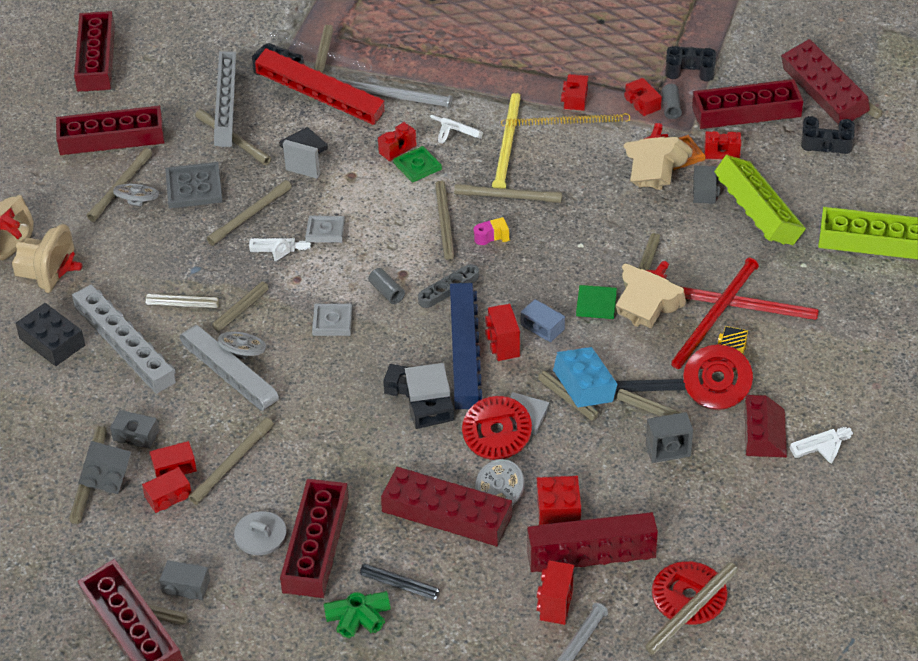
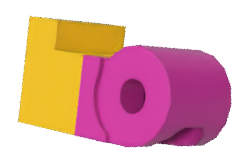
M504 217L477 224L473 229L474 242L478 245H486L491 241L500 239L502 242L510 241L509 228Z

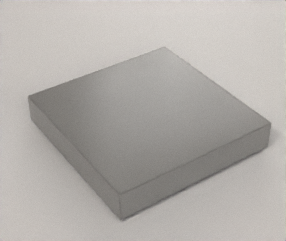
M285 140L283 149L286 170L318 179L320 176L318 148Z
M309 216L305 236L306 242L342 243L345 216Z
M315 304L312 336H351L352 304Z
M444 363L405 368L411 402L450 396Z
M512 392L510 398L520 402L530 414L532 421L531 434L536 435L549 409L550 402ZM511 417L510 419L513 424V429L517 430V424L515 420Z

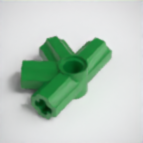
M387 591L368 595L354 592L347 599L324 603L327 622L340 620L336 630L346 638L354 637L360 624L370 633H377L385 623L384 618L378 612L391 610Z

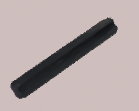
M684 379L617 380L615 392H619L620 389L629 392L679 391L686 389Z
M366 563L360 569L362 576L436 600L440 593V589Z

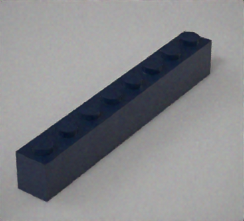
M473 283L450 284L455 410L470 409L475 403L482 400V389H478V386H481V374H477L478 371H481L480 360H476V357H480V346H476V343H479V331L475 332V329H478V318H474V315H478L477 304H474V302H477V290H473Z

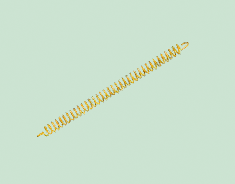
M613 114V116H615V115ZM617 114V115H618V114ZM620 114V115H621V114ZM623 114V115H628V116H629V120H630V115H629V114ZM588 115V116H589V115ZM591 115V116H592V115ZM594 115V116H595V115ZM597 115L599 117V115ZM600 115V117H601L602 115ZM605 115L602 116V122H604V121H603V117H604ZM607 115V116L609 117V122H610V116ZM611 115V116H612V115ZM616 115V116H617V115ZM619 115V116H620V115ZM621 115V121H623V115ZM569 116V117H570V116ZM572 116V117H573V116ZM575 116V117H576V116ZM578 116L580 118V116ZM581 116V117H583V123H584V118H585V117H586V123H588V121H587L588 116H587V117H586V116H584V117ZM589 116L590 123H591V116ZM592 116V118H593V123H594V117ZM595 116V117H596V116ZM605 116L606 122H607V116ZM612 116V122H613V116ZM615 116V122H616V116ZM618 116V122H619V116ZM543 117V118H544V117ZM546 117V118H547V117ZM549 117V118H550V117ZM552 117V119H553L554 117ZM555 117V119H554V124H555V120H556L557 117ZM559 117L560 120H561V124H562V118L564 119V124H565V118H567V117H565V118H564V117H562V118ZM568 117V118H569V117ZM572 117L570 118V123H571ZM573 117L574 124H575V117ZM576 117V119H577V124H578V117ZM596 117V123H597V117ZM599 117V122H600V117ZM527 118V119H528V118ZM530 118V119H531V118ZM533 118L535 120V118ZM536 118V119H538V118ZM539 118V120L541 119V122H543V118ZM544 118L545 125H546V118ZM547 118V120H548V125H549V119ZM550 118V119H551V118ZM557 118V121H559V118ZM567 118V124H568V118ZM580 118V123H581V118ZM504 119L509 121V119ZM510 119V121H511L512 119ZM515 119L512 120V124L514 123ZM518 119V121H519V126H520V120ZM520 119V120H522V119ZM523 119V120H525V125H526L527 119H526V120ZM528 119L529 126H530V119ZM531 119V121H532V126H533V119ZM551 119V125H552V119ZM502 120V121H503V120ZM515 120L517 126V120ZM535 120V125H536V120ZM538 120V125H539V120ZM625 120V121H626V120ZM627 120V121H629V120ZM501 121V125L504 126ZM509 121V126H510V121ZM522 121V126H523V121ZM558 122V124H559V122ZM542 123V125H543V123Z

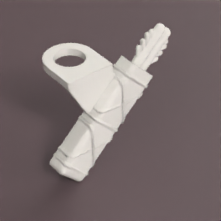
M430 115V118L440 121L442 124L438 136L439 143L446 141L450 128L477 138H482L483 132L476 128L448 118L442 119Z
M295 238L250 239L249 243L250 252H272L275 261L289 252H295V249L307 250V248H311L310 242H295Z
M846 427L838 428L837 432L831 429L791 443L790 450L795 458L819 451L829 463H832L842 440L850 439L853 432L851 428L846 429Z

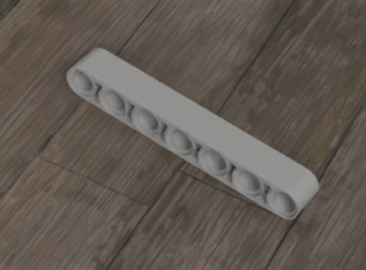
M194 325L180 334L182 344L259 410L263 411L279 400L276 390L231 352L223 349L218 344V341L201 327Z

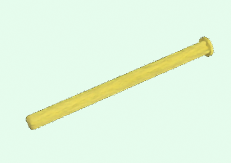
M519 93L511 95L507 115L509 121L506 120L496 177L492 182L493 188L506 189L505 179L515 131V120H517L520 104Z

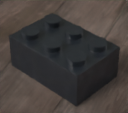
M43 303L15 323L19 339L54 366L59 365L85 346L82 330L47 303Z

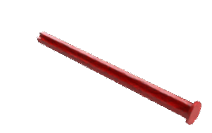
M749 257L745 260L744 266L671 362L672 367L680 369L752 272L759 268V264L755 259Z
M682 287L685 299L716 303L723 294ZM736 295L728 304V306L812 320H817L819 312L815 308Z

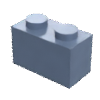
M535 299L521 311V326L551 343L565 330V316Z

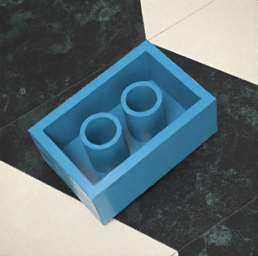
M592 347L557 352L553 371L577 408L613 402L617 383Z

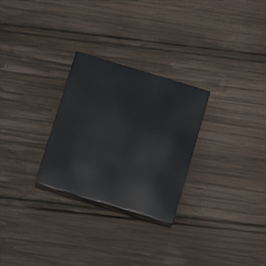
M308 127L279 141V146L282 149L285 140L318 148V154L328 149V144Z

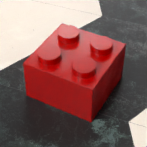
M511 304L488 307V316H485L488 329H485L487 341H491V353L496 355L497 361L520 357V329Z
M578 475L537 477L536 493L539 525L581 520Z
M548 561L547 569L543 568L542 586H538L537 590L538 602L536 611L540 612V621L565 625L574 590V565Z

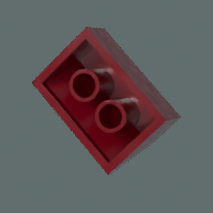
M746 395L744 408L746 456L787 458L785 409L767 395Z

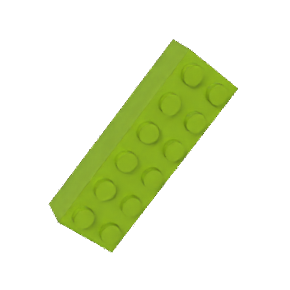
M726 155L714 171L719 177L718 180L737 199V204L746 210V215L754 220L755 226L763 231L764 237L771 242L777 241L783 245H794L806 229L750 161Z
M823 207L818 248L918 259V217Z

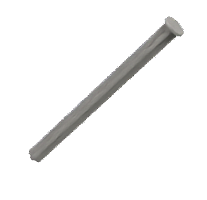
M336 78L359 90H364L368 94L446 106L448 109L452 105V95L442 96Z
M600 603L593 604L592 611L557 661L574 660L603 616H607L608 609Z

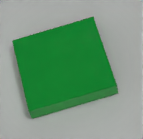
M424 146L393 159L394 165L412 183L442 170L441 163Z
M579 285L576 316L614 319L617 288Z

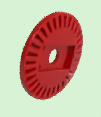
M718 344L706 346L696 351L685 366L683 378L687 393L696 403L709 409L724 410L736 406L745 399L752 386L753 372L748 359L740 351L727 345ZM700 369H703V372H702L703 384H702V385L700 384L699 378H698ZM733 370H737L738 379L735 385L732 384L734 381ZM715 372H722L724 379L716 382L712 379V375Z
M492 396L478 401L468 410L462 423V434L468 448L476 455L490 460L506 459L516 455L526 446L532 433V421L527 409L517 400L505 396ZM511 417L515 420L517 424L516 431H513V424L510 419ZM500 423L503 425V430L499 433H494L491 430L492 425ZM479 424H481V432L484 438H480L478 435Z
M691 561L677 562L665 567L657 574L652 584V598L655 606L665 617L671 620L693 598L684 596L683 591L685 589H693L697 594L718 573L707 565ZM675 583L672 591L669 590L670 586ZM726 584L686 624H702L717 617L726 605Z

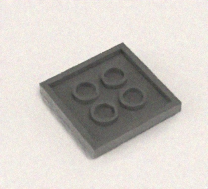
M218 162L165 168L169 209L223 202Z

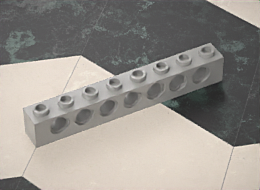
M219 51L214 146L232 147L236 52Z
M89 285L72 294L77 311L156 394L176 383L174 367L165 362L162 354L157 353L153 345L144 340L141 332H137L132 323L126 321L119 310H115L111 301L106 300L99 289L96 290L92 285Z

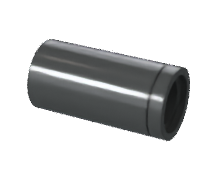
M667 84L662 88L664 114L668 119H677L682 114L679 88L675 84Z
M376 268L370 273L368 277L369 282L391 304H397L404 298V289L382 268Z

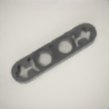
M468 264L423 289L418 294V304L423 308H430L450 296V284H454L452 283L453 280L461 281L460 283L476 282L479 279V268L476 265ZM444 288L446 291L438 292L437 289Z

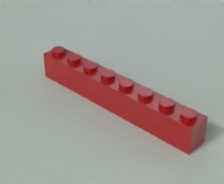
M265 48L255 61L256 73L372 125H375L384 113V100L307 67L305 64H300L275 51Z

